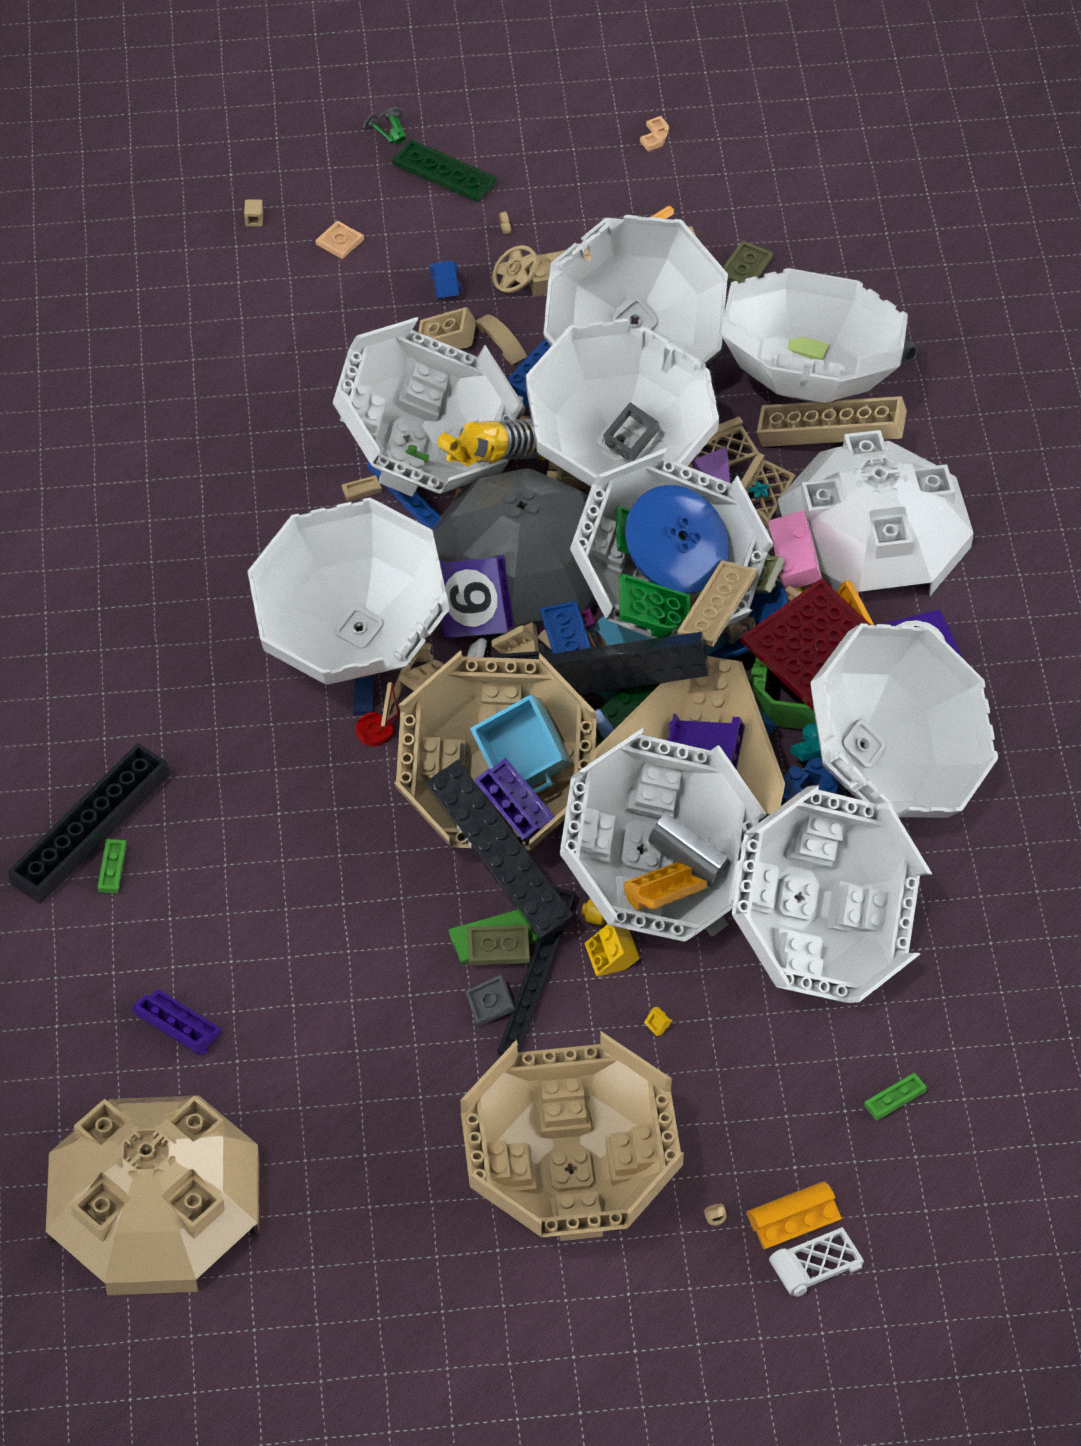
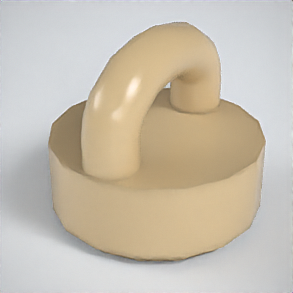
M721 1203L711 1205L704 1210L705 1217L710 1225H720L727 1218L725 1207ZM722 1216L719 1220H715V1221L712 1220V1219H715V1218H718V1217Z

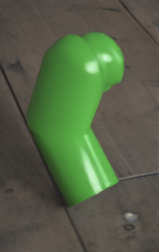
M408 445L407 454L424 460L426 464L428 463V454L417 452V446Z

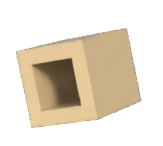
M245 200V227L263 225L262 200Z

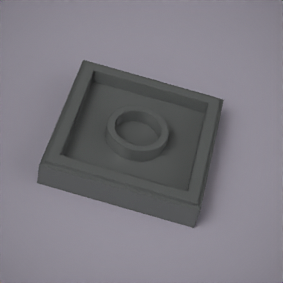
M502 975L465 991L478 1027L515 1011Z

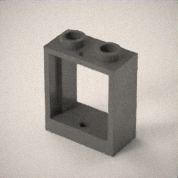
M630 402L603 434L605 445L612 450L614 448L618 450L624 459L629 458L634 461L660 430V425L657 420ZM629 416L647 428L631 449L613 437Z

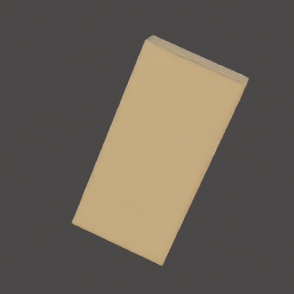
M376 475L342 484V490L347 502L382 492V487L378 483Z

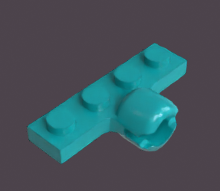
M816 723L807 724L802 730L804 736L801 739L803 742L791 745L790 753L801 761L821 756Z

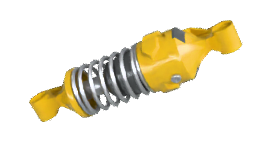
M475 419V422L466 423L462 427L459 438L444 432L437 439V446L447 453V461H457L466 466H471L475 462H477V465L484 464V462L495 463L502 459L533 458L542 462L546 459L537 453L532 419L483 421L482 419Z

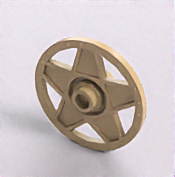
M524 245L515 246L499 258L492 276L493 283L497 289L504 293H512L522 289L531 281L538 266V258L534 250ZM521 250L528 251L531 254L522 257ZM510 255L509 261L503 263V261ZM532 265V269L528 275L527 269ZM497 274L503 276L500 285L498 283ZM515 281L520 283L515 287L509 288Z

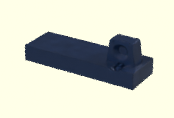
M375 674L355 678L353 716H363L373 712Z

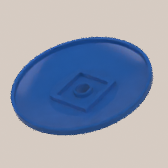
M677 485L658 486L641 495L630 509L625 530L628 550L639 571L650 582L685 594L703 591L721 560L728 561L729 540L725 525L711 503L695 491ZM679 532L685 536V541L679 538Z

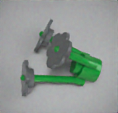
M393 107L379 115L380 118L385 116L387 121H391L393 128L389 131L390 136L376 124L377 114L368 116L364 122L363 129L366 130L374 127L388 139L389 143L400 144L406 139V135L398 120L403 116V110Z

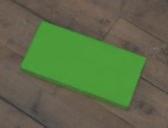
M515 910L449 929V935L461 965L469 963L468 927L528 925L520 913ZM528 926L529 945L537 943V937Z

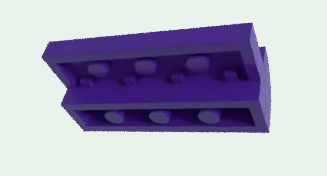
M504 758L492 769L488 768L474 779L479 788L524 842L529 841L555 817L507 758Z
M159 989L150 996L145 994L132 1008L134 1015L198 1055L205 1054L208 1051V1045L221 1035L222 1029Z

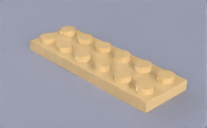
M721 560L678 629L677 635L703 632L705 645L713 647L755 579L757 569Z

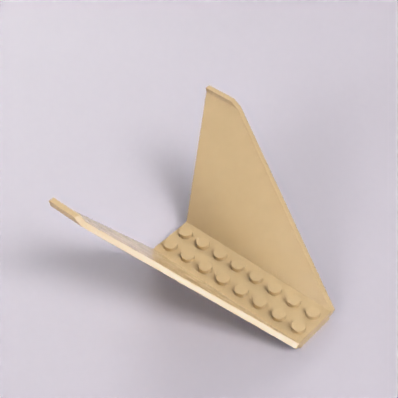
M707 656L709 662L708 676L661 683L592 752L590 763L642 728L643 733L641 735L666 740L669 738V723L673 719V714H677L682 721L732 723L733 717H740L745 724L737 772L767 814H771L781 807L785 782L744 666L740 661Z

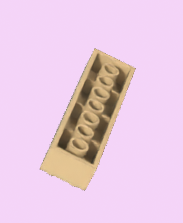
M902 396L837 400L827 403L807 402L762 405L757 435L762 447L844 442V434L881 430L883 440L900 439L903 436L907 410Z

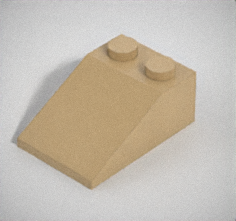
M465 307L421 320L418 332L457 349L472 346L476 320L469 309Z

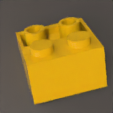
M607 924L584 943L596 976L626 970L640 959L629 929Z

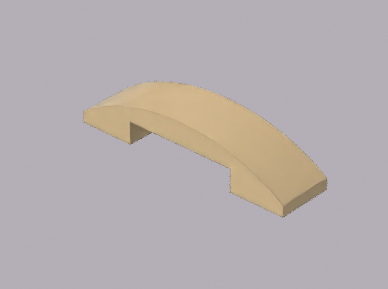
M487 314L476 320V327L482 334L487 333L502 349L503 356L512 366L523 362L527 358L518 340L497 318Z

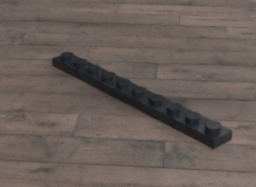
M557 888L556 892L571 911L576 899V892ZM565 928L544 943H541L538 939L514 1004L515 1011L511 1012L497 1050L498 1055L502 1056L516 1040L517 1052H520Z

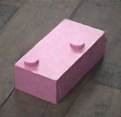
M802 510L769 520L775 556L785 559L782 571L779 573L784 588L786 589L789 585L793 588H798L820 580L822 577L810 523L805 511Z

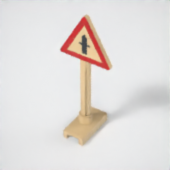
M424 643L410 663L401 669L394 687L392 682H388L381 726L386 727L400 716L397 699L404 687V684L399 681L400 675L409 671L415 661L431 662L433 660V654H430V643Z

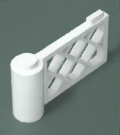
M843 1227L791 1249H780L769 1258L771 1265L791 1296L796 1295V1297L806 1293L809 1286L848 1270L852 1273L862 1269L864 1262ZM841 1236L845 1242L844 1246L831 1243L832 1238ZM818 1244L826 1246V1253L814 1251V1246ZM829 1248L842 1251L840 1259L827 1255ZM798 1252L809 1254L807 1262L798 1259L795 1254ZM844 1252L853 1255L855 1260L852 1262L842 1260ZM811 1255L822 1258V1265L810 1263ZM825 1261L837 1263V1268L833 1270L825 1268ZM807 1267L820 1271L819 1275L810 1279L806 1272Z

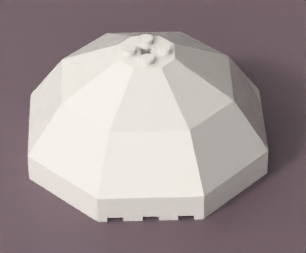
M625 215L624 219L605 218L581 238L583 241L581 244L574 243L551 262L544 324V339L550 346L556 342L570 325H577L578 327L594 322L610 323L618 319H628V329L647 326L648 329L664 339L670 340L673 345H678L679 348L690 355L699 358L705 365L721 353V329L725 312L728 273L682 220L656 217L647 218L633 215ZM586 248L592 257L588 261L585 259L584 250ZM631 317L639 318L637 325L630 323L632 321ZM670 352L662 369L666 373L670 365Z
M787 268L783 270V273L771 272L764 274L763 278L758 279L755 276L745 279L743 283L731 282L721 335L740 368L776 394L797 400L827 403L867 392L900 367L908 314L904 311L901 313L895 309L896 306L888 300L882 301L879 298V294L872 289L866 290L863 288V283L860 281ZM807 337L827 343L829 348L823 360H810L808 357L788 350L789 339Z
M618 319L610 323L594 322L578 327L577 325H570L526 374V389L537 453L591 487L599 474L632 462L629 458L624 459L615 448L612 450L607 447L603 434L630 402L657 420L660 425V430L635 460L667 448L663 457L688 466L718 431L719 415L716 408L710 370L706 368L705 363L682 350L678 345H673L670 340H666L651 331L647 326L628 329V319ZM670 352V365L666 373L662 369ZM629 416L613 437L620 441L624 439V444L631 449L647 428Z
M365 498L362 502L353 504L351 502L339 504L337 507L330 509H316L304 515H299V513L291 515L248 570L259 636L264 651L326 685L406 667L426 640L424 638L431 635L450 609L433 531L372 498ZM361 626H363V630L360 632H357V630L355 629L356 627L360 628Z
M860 624L848 631L810 682L823 767L856 799L875 804L889 802L898 817L949 818L961 812L998 759L997 751H994L993 740L995 739L993 726L989 723L988 714L990 709L988 699H985L984 679L930 626H891L885 624H877L875 626ZM861 742H864V748L861 747Z

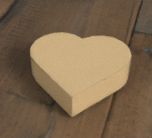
M504 211L499 214V221L503 233L506 235L511 233L508 215Z

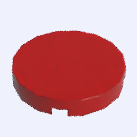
M378 712L367 713L359 718L355 727L357 738L367 746L376 747L384 745L393 736V722L383 727L381 726L383 715Z

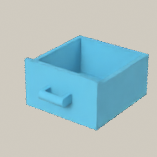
M531 694L470 728L489 768L492 769L504 758H507L535 794L553 785L552 775L573 764L542 700ZM546 779L547 783L534 789V785Z

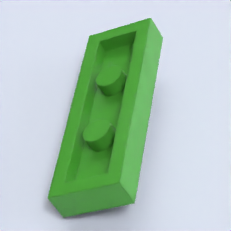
M106 839L98 892L118 894L127 846L126 840Z
M913 1073L865 1101L864 1107L877 1121L925 1093L927 1087Z

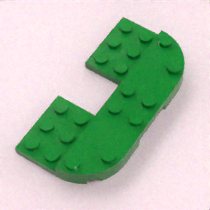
M618 505L615 510L617 551L630 555L625 531L630 509ZM622 573L618 577L620 620L651 629V636L657 638L677 634L678 629L691 610L689 594Z

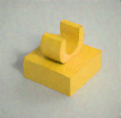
M659 1007L652 1008L644 1022L656 1036L662 1035L672 1022Z

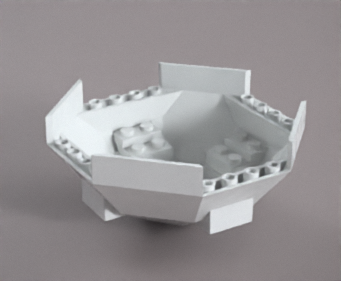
M418 317L357 335L348 350L333 400V404L341 416L340 421L347 425L371 466L381 471L378 483L409 496L414 494L417 487L436 493H443L470 484L479 478L502 473L510 460L502 459L495 463L484 462V464L477 465V462H475L471 466L463 465L457 461L449 462L446 460L447 453L437 446V439L444 432L459 438L462 427L466 423L475 422V419H482L483 421L516 420L524 406L485 345L478 357L423 335L412 330ZM408 445L417 446V452L428 454V463L426 464L424 460L407 454Z
M881 430L844 434V444L842 447L819 452L777 500L776 514L781 513L782 517L802 510L805 511L810 523L821 577L836 592L845 580L852 582L858 594L860 591L930 583L929 595L931 596L972 546L973 529L957 477L949 473L947 464L937 466L891 441H884Z
M667 448L599 474L596 477L570 547L606 620L652 639L657 637L651 636V629L620 620L618 577L622 573L644 581H648V579L639 571L631 555L617 551L615 510L618 505L631 509L641 495L663 485H677L691 489L711 503L720 515L728 534L729 556L727 562L757 569L755 579L726 626L747 618L752 610L749 608L767 553L774 545L738 475L732 484L663 457ZM679 532L678 536L685 541V536Z
M642 728L571 777L560 855L608 925L685 942L733 909L734 901H730L736 861H740L744 834L757 825L759 819L767 814L719 745L710 751L641 735L643 733ZM664 813L670 815L729 858L730 863L713 886L710 887L707 884L705 889L698 891L693 897L685 896L683 899H677L670 904L659 906L657 909L645 907L640 910L635 909L626 898L624 891L625 881L676 862L648 842L652 829ZM638 847L642 849V854H640V851L637 850Z
M819 785L809 786L744 834L740 861H736L730 901H734L732 916L776 987L846 1003L860 1002L920 955V953H909L919 879L921 875H930L932 873L889 802L875 804L818 790Z

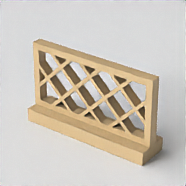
M740 416L719 424L718 431L705 445L713 448L712 452H714L715 449L724 448V446L717 445V441H728L727 453L737 455L735 460L728 459L729 468L755 458L758 453L757 448L742 426L743 421ZM740 432L743 440L732 438L733 435ZM730 443L741 445L739 451L730 449ZM742 447L750 448L752 453L746 454L741 452ZM700 451L697 454L696 458H698L699 455L703 456L709 453ZM693 460L690 462L688 467L693 468Z
M758 452L741 483L748 494L753 493L748 491V488L755 487V481L763 480L764 484L769 485L767 479L775 478L777 483L770 484L767 490L770 495L768 498L760 495L756 500L750 499L752 504L760 502L762 508L756 509V511H763L771 520L777 510L776 499L792 484L796 475L764 460L765 455ZM763 467L771 469L772 473L764 474ZM779 476H785L789 480L781 482ZM779 487L781 494L774 495L772 489ZM772 500L774 506L766 507L764 501Z

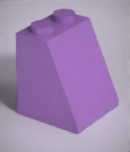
M726 447L693 459V469L730 483Z

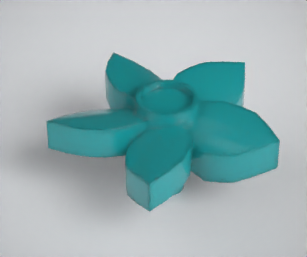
M756 481L755 487L748 488V491L755 492V500L760 495L764 498L769 497L767 491L769 488L768 484H760Z

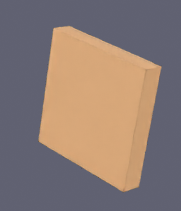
M337 220L316 239V245L344 259L364 240V235Z

